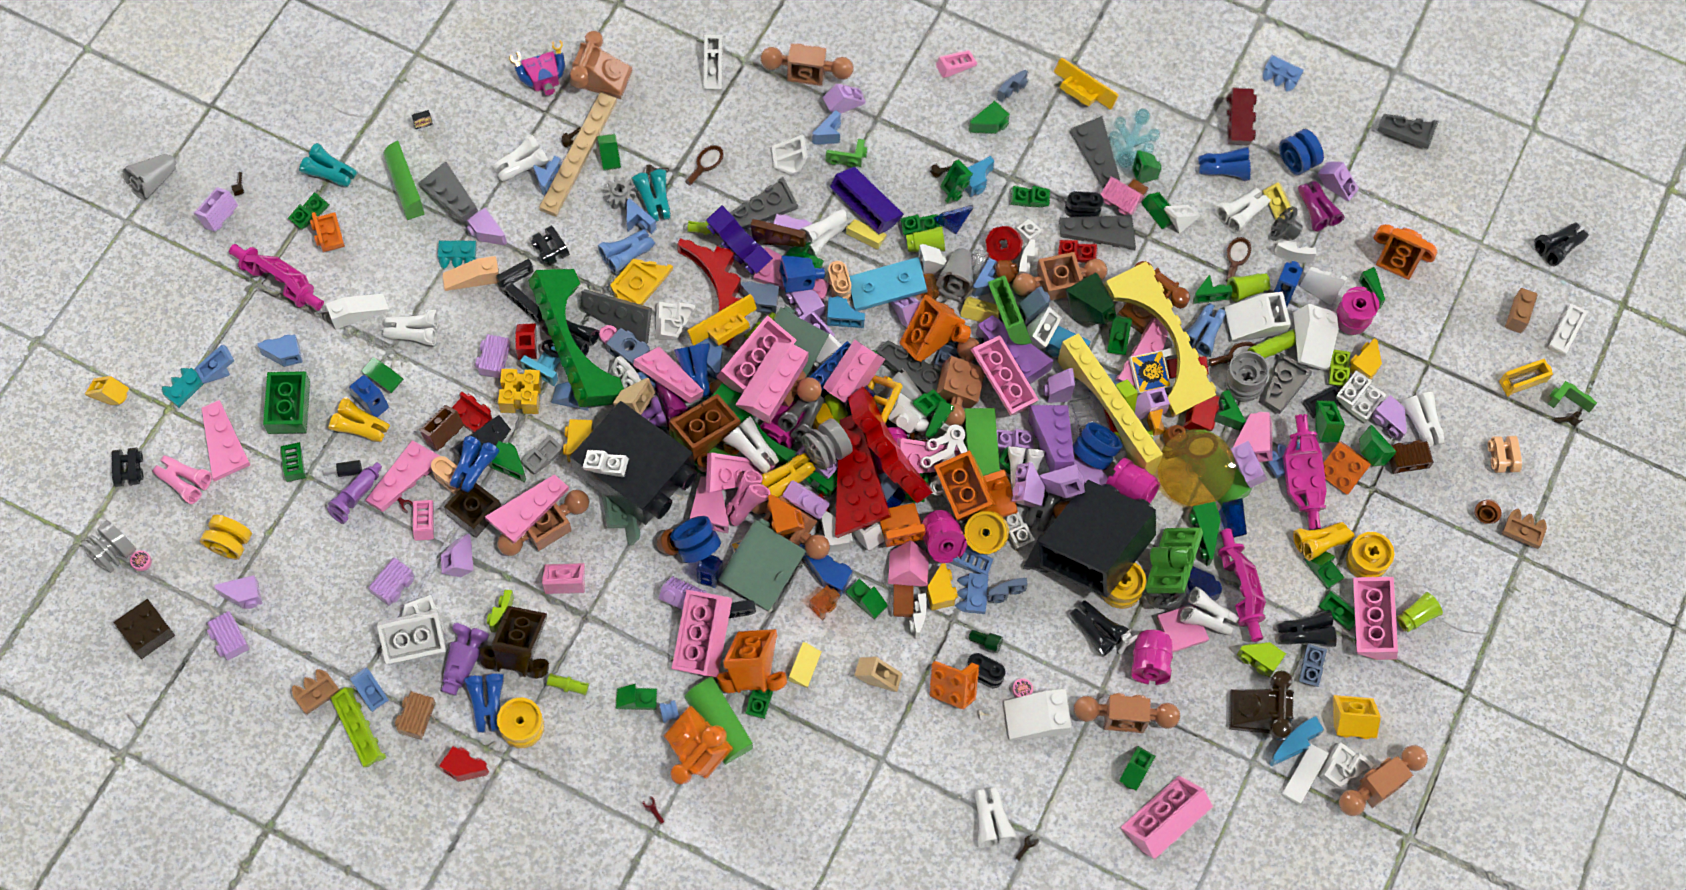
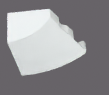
M1311 267L1300 287L1327 304L1332 305L1339 291L1344 286L1347 277L1342 275L1341 278H1336L1332 276V272L1321 271L1318 268Z
M658 302L656 304L655 339H677L682 332V328L689 320L690 314L694 311L695 305L681 302L677 305Z
M1338 742L1317 776L1336 787H1341L1350 779L1358 777L1363 771L1371 769L1374 764L1363 755L1354 753L1343 743Z

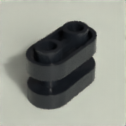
M1071 192L1067 197L1065 213L1069 217L1100 216L1104 199L1102 195L1096 192Z
M552 225L545 228L546 235L542 236L538 232L532 235L533 240H531L533 248L540 251L543 263H548L550 266L557 262L555 256L560 255L561 258H565L570 255L567 246ZM550 241L555 249L551 250L547 242Z
M137 447L128 448L125 455H123L121 449L112 450V480L115 487L124 486L125 480H129L131 485H137L144 479L143 470L140 468V462H143V454ZM124 462H128V472H125Z
M974 653L968 658L966 667L971 663L979 665V683L992 689L1002 685L1006 670L1001 663L980 653Z

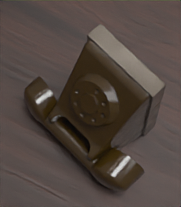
M508 606L492 646H484L480 649L481 665L490 670L497 668L498 672H500L501 668L521 672L523 677H526L527 674L535 679L546 676L549 671L548 660L542 658L533 660V656L547 620V613Z
M1283 670L1275 672L1270 679L1271 689H1231L1229 730L1268 733L1278 741L1287 739L1291 734L1294 718V691L1288 690L1293 681L1291 675Z

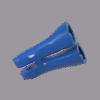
M1248 147L1225 153H1206L1198 157L1200 174L1231 175L1244 181L1250 180L1251 164Z
M706 343L674 349L681 368L704 390L702 397H708L710 395L707 358L710 344Z
M465 436L462 454L451 477L450 486L459 488L464 479L462 491L469 492L484 469L496 458L499 449L491 443H483L481 448V442L472 436Z
M496 673L485 676L488 695L487 707H485L483 677L476 675L464 678L466 688L471 697L478 733L486 732L484 716H490L491 721L489 722L492 732L499 731L497 715L500 711V696L504 675Z

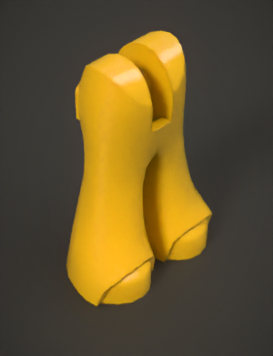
M345 397L339 404L338 413L332 416L328 426L332 431L355 434L374 442H382L384 438L383 433L388 431L390 424L358 408L349 398Z
M807 453L797 455L788 463L761 474L763 478L761 484L770 490V494L780 497L783 496L791 481L794 480L800 483L810 476L816 468L812 462H809L810 458Z
M1344 522L1316 530L1299 528L1293 531L1295 546L1300 553H1304V557L1308 561L1315 559L1334 546L1348 543L1355 536Z

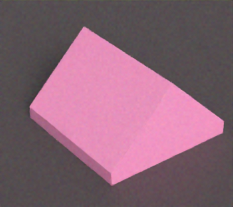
M912 540L891 550L888 584L927 587L929 554Z
M585 563L545 564L542 579L545 594L585 593Z

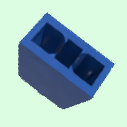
M781 256L779 271L786 293L812 290L816 279L825 278L824 268H814L812 259Z
M1296 261L1285 263L1273 292H1283L1286 307H1288L1303 271V268ZM1283 284L1288 285L1289 289L1283 290Z
M362 375L350 385L351 396L370 415L378 418L390 408L381 390L365 375Z

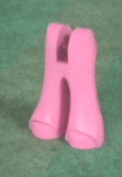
M165 455L160 461L168 468L165 470L156 465L152 470L158 478L174 488L188 504L197 502L202 493L198 488L184 482L178 476L184 477L202 490H206L212 480V475L209 471L189 467Z
M754 469L744 472L736 495L726 506V513L730 516L729 519L734 526L740 525L750 511L758 504L767 501L768 495H770V490L761 485L763 479L761 474Z

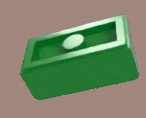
M1160 192L1148 194L1142 201L1144 208L1161 229L1172 225L1171 219L1164 210L1170 204Z
M1331 590L1319 607L1324 611L1331 610L1333 618L1350 631L1355 626V608Z

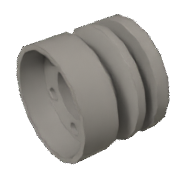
M1251 351L1241 352L1232 358L1225 386L1226 390H1230L1235 399L1252 401L1263 393L1269 374V366L1265 358Z
M831 418L820 424L818 430L812 429L810 433L802 436L804 449L812 462L821 470H826L830 465H834L836 458L841 460L853 452L852 444L846 432L837 421Z
M106 520L97 528L101 538L98 539L93 535H89V539L94 544L91 545L84 540L81 545L84 547L86 554L99 567L111 573L114 571V568L109 562L112 561L119 566L121 563L116 556L120 554L127 559L136 548L119 529Z

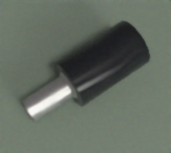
M360 460L336 463V467L323 469L324 476L338 474V477L358 475L362 472V465Z

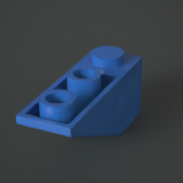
M800 544V547L805 549V546ZM805 552L802 558L823 588L841 597L852 578L853 570L844 563L839 564L833 561V558L829 555L823 559L815 560L810 558Z

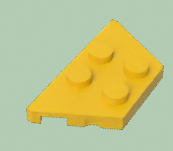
M632 259L610 284L611 290L616 298L643 305L673 271V266L671 264H667V266L657 265L656 262L652 261L644 262L643 260Z

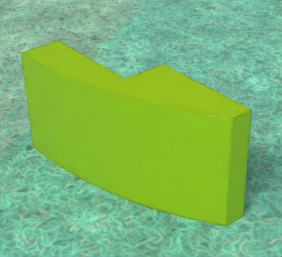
M1334 349L1329 368V385L1344 387L1348 382L1351 352Z
M504 589L503 596L500 595L498 604L501 608L493 607L492 613L488 614L487 625H489L491 632L495 633L498 630L507 607L512 606L514 600L512 590Z

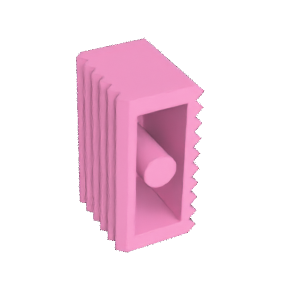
M1114 177L1109 179L1100 194L1104 199V203L1109 206L1113 204L1118 206V211L1124 215L1128 213L1133 215L1144 198V195Z

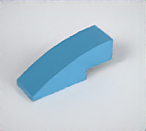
M1317 716L1305 721L1284 740L1269 763L1271 767L1306 751L1310 747L1309 740L1320 736L1324 729Z

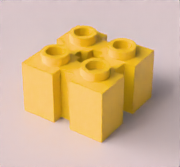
M502 369L500 379L502 389H499L498 398L500 413H516V409H522L523 414H539V394H541L542 386L540 370H524V374H518L517 369Z

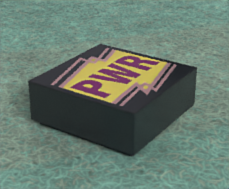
M429 110L411 115L415 130L433 125Z

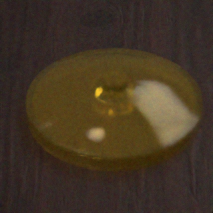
M1196 429L1181 432L1171 438L1161 451L1163 456L1157 468L1160 483L1165 492L1181 504L1196 506L1216 502L1229 491L1233 484L1236 473L1234 455L1228 444L1212 432Z

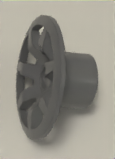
M1291 206L1287 208L1276 219L1270 232L1271 240L1278 241L1284 236L1294 240L1299 236L1303 226L1296 221L1298 213L1296 207Z
M1186 585L1184 593H1146L1147 601L1154 608L1175 610L1181 606L1182 600L1187 594L1188 585ZM1150 596H1157V598L1153 602Z

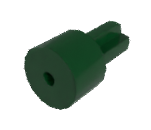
M971 630L968 638L970 641L984 645L986 650L994 653L999 652L1003 642L1002 636L994 633L987 635L975 630Z

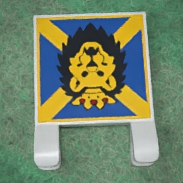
M1175 348L1129 357L1138 394L1157 388L1173 387L1176 378H1169L1165 358L1176 355Z

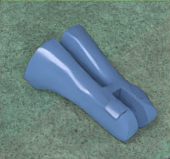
M644 229L616 242H602L598 245V250L604 262L609 265L610 270L617 274L632 259L650 251L656 243Z
M1211 303L1205 306L1196 321L1186 330L1190 338L1189 344L1193 348L1203 328L1207 327L1196 346L1197 352L1202 356H1211L1217 332L1225 317V311L1221 308L1214 315V318L1210 315H1212L1215 307Z

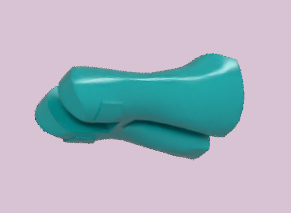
M319 143L313 144L309 157H304L299 167L300 173L321 177L345 187L350 185L351 179H354L358 173L351 166L331 156Z
M657 169L650 173V181L656 199L651 192L647 173H638L632 177L633 184L639 191L648 214L656 222L659 221L658 208H660L663 220L671 218L666 193V170Z

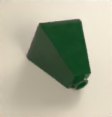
M1095 272L1066 289L1073 320L1106 324L1117 317L1115 306L1098 273Z

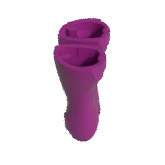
M1314 180L1309 182L1308 185L1302 184L1298 186L1299 194L1308 209L1313 231L1318 232L1327 227L1328 224L1329 226H1335L1344 221V214L1328 199L1319 183Z
M656 381L655 390L664 405L669 429L670 419L682 415L689 409L677 394Z

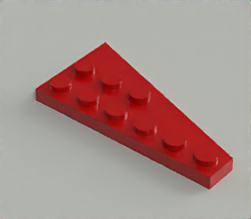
M852 415L840 419L839 423L850 439L853 452L841 460L838 459L835 536L837 538L891 517L866 435L853 421Z

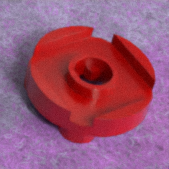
M1010 226L995 227L986 237L987 254L997 262L999 260L1013 261L1022 250L1023 239L1019 232ZM1001 240L1008 241L1007 248L1004 247L1003 249H1001Z

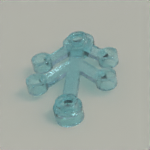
M1139 109L1136 112V124L1131 135L1125 126V118L1117 117L1114 125L1119 129L1127 144L1124 149L1119 141L1120 133L1117 131L1110 133L1109 141L1113 143L1118 152L1116 160L1121 167L1126 168L1133 164L1136 152L1138 151H1133V148L1138 145L1144 144L1143 149H1140L1151 154L1154 151V145L1146 142L1157 141L1160 136L1159 130L1151 129L1149 134L1138 137L1142 126L1147 124L1150 118V113L1146 109Z

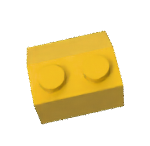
M1333 696V726L1337 735L1344 738L1353 736L1362 739L1378 737L1381 716L1374 698Z

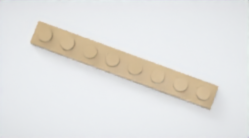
M600 92L539 206L540 211L557 217L598 139L597 136L600 135L617 103V98Z

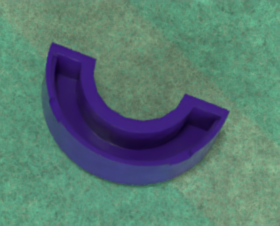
M723 205L706 219L709 224L707 226L709 231L713 235L717 234L722 239L721 245L732 250L735 254V260L740 265L744 263L746 270L751 275L757 274L773 259L761 245L752 239Z

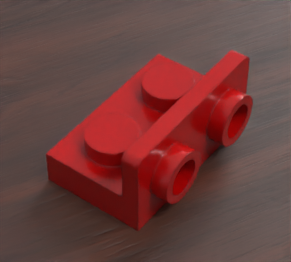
M460 392V399L452 408L458 412L464 427L474 433L492 420L491 410L485 404L480 405L476 402L477 400L471 394Z

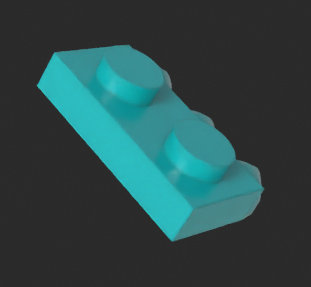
M439 241L438 260L441 268L446 269L450 260L454 268L461 266L463 260L465 264L475 260L476 241Z
M181 368V378L171 377L172 386H162L163 395L178 408L205 384L201 381L198 373L192 368Z

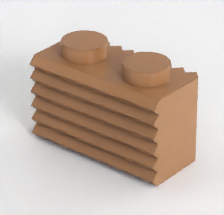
M1520 288L1514 297L1505 328L1523 333L1529 324L1538 296L1537 293Z
M410 691L409 696H405L402 708L404 710L402 715H398L395 721L398 733L422 740L436 704L434 698Z

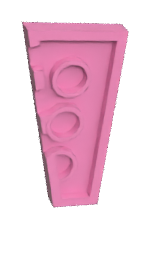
M765 247V250L773 259L757 274H754L753 279L763 284H774L779 286V289L785 290L779 271L782 255ZM823 279L815 280V286L812 290L817 292L822 302L825 300L830 283Z
M1153 318L1150 320L1140 337L1141 340L1134 347L1131 356L1164 349L1168 331L1158 319ZM1128 360L1124 364L1121 374L1115 380L1122 382L1128 379L1136 389Z
M660 346L634 359L633 366L688 403H692L703 396L704 390Z
M220 400L202 407L212 478L215 482L250 466V463Z
M897 438L898 446L918 473L935 472L934 466L942 463V460L932 464L928 469H923L920 466L922 458L926 456L931 457L946 450L947 445H939L936 450L929 451L926 448V442ZM930 443V447L934 448L935 443ZM957 447L954 450L956 456L960 455ZM924 459V465L928 466L929 461Z
M412 440L368 496L366 502L384 512L399 497H402L403 492L408 488L414 487L421 477L427 476L432 472L431 463L440 455Z
M708 453L706 492L739 487L744 472L754 469L760 474L763 473L748 458ZM770 465V470H769V471L774 470V469H775V465H774V466Z
M553 475L485 516V519L515 544L569 490V486L556 475Z

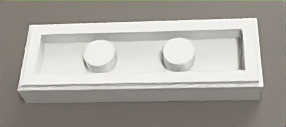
M1570 304L1547 349L1565 357L1587 311Z
M1310 744L1282 796L1301 805L1329 753Z

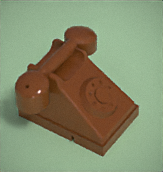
M1146 261L1138 262L1134 267H1136V266H1138V265H1140V264H1142V263H1144V262H1146ZM1156 268L1154 270V277L1157 282L1162 284L1165 298H1169L1173 307L1185 308L1190 300L1189 292L1185 288L1179 287V282H1173L1162 274L1159 268ZM1126 303L1117 314V316L1132 318L1131 327L1143 334L1150 320L1156 318L1147 310L1131 303Z
M716 394L702 402V405L699 404L682 415L670 419L669 434L673 439L692 451L694 462L697 461V468L702 472H707V454L740 425V419L723 399Z

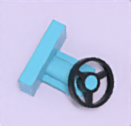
M549 339L542 343V350L544 352L537 362L525 355L520 362L523 370H540L542 380L555 386L558 382L557 372L554 370L561 360L555 350L552 339ZM548 344L549 350L544 345Z

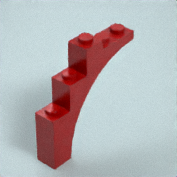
M679 239L677 243L678 253L692 260L710 278L719 301L718 312L742 299L740 297L736 298L741 288V278L733 272L728 273L734 263V253L731 250L717 246L713 252L710 248L696 245L691 240ZM735 337L729 339L722 345L730 347Z
M863 386L848 397L853 421L865 433L868 446L881 460L883 471L894 483L897 482L916 503H919L933 493L932 488L912 466L894 440L882 419L874 397Z

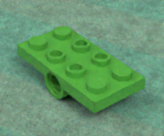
M1201 527L1164 529L1159 547H1153L1150 552L1152 568L1145 586L1147 593L1185 592L1203 535Z

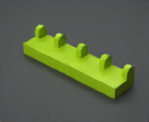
M344 687L332 696L331 700L363 767H369L376 761L384 760L386 755L380 751L377 744L379 742L378 738L373 736L369 728L370 722L365 719L361 711V703H357L355 699L354 689L352 687Z

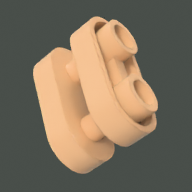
M834 261L828 267V283H830L832 297L846 298L848 302L851 298V281L847 267L841 261Z
M1493 436L1488 441V451L1492 455L1491 468L1496 473H1504L1507 467H1509L1510 472H1520L1522 469V458L1517 436H1507L1505 442H1503L1501 436Z
M444 456L436 457L431 463L435 479L450 492L456 494L464 482L463 479L459 488L450 486V480L457 465Z

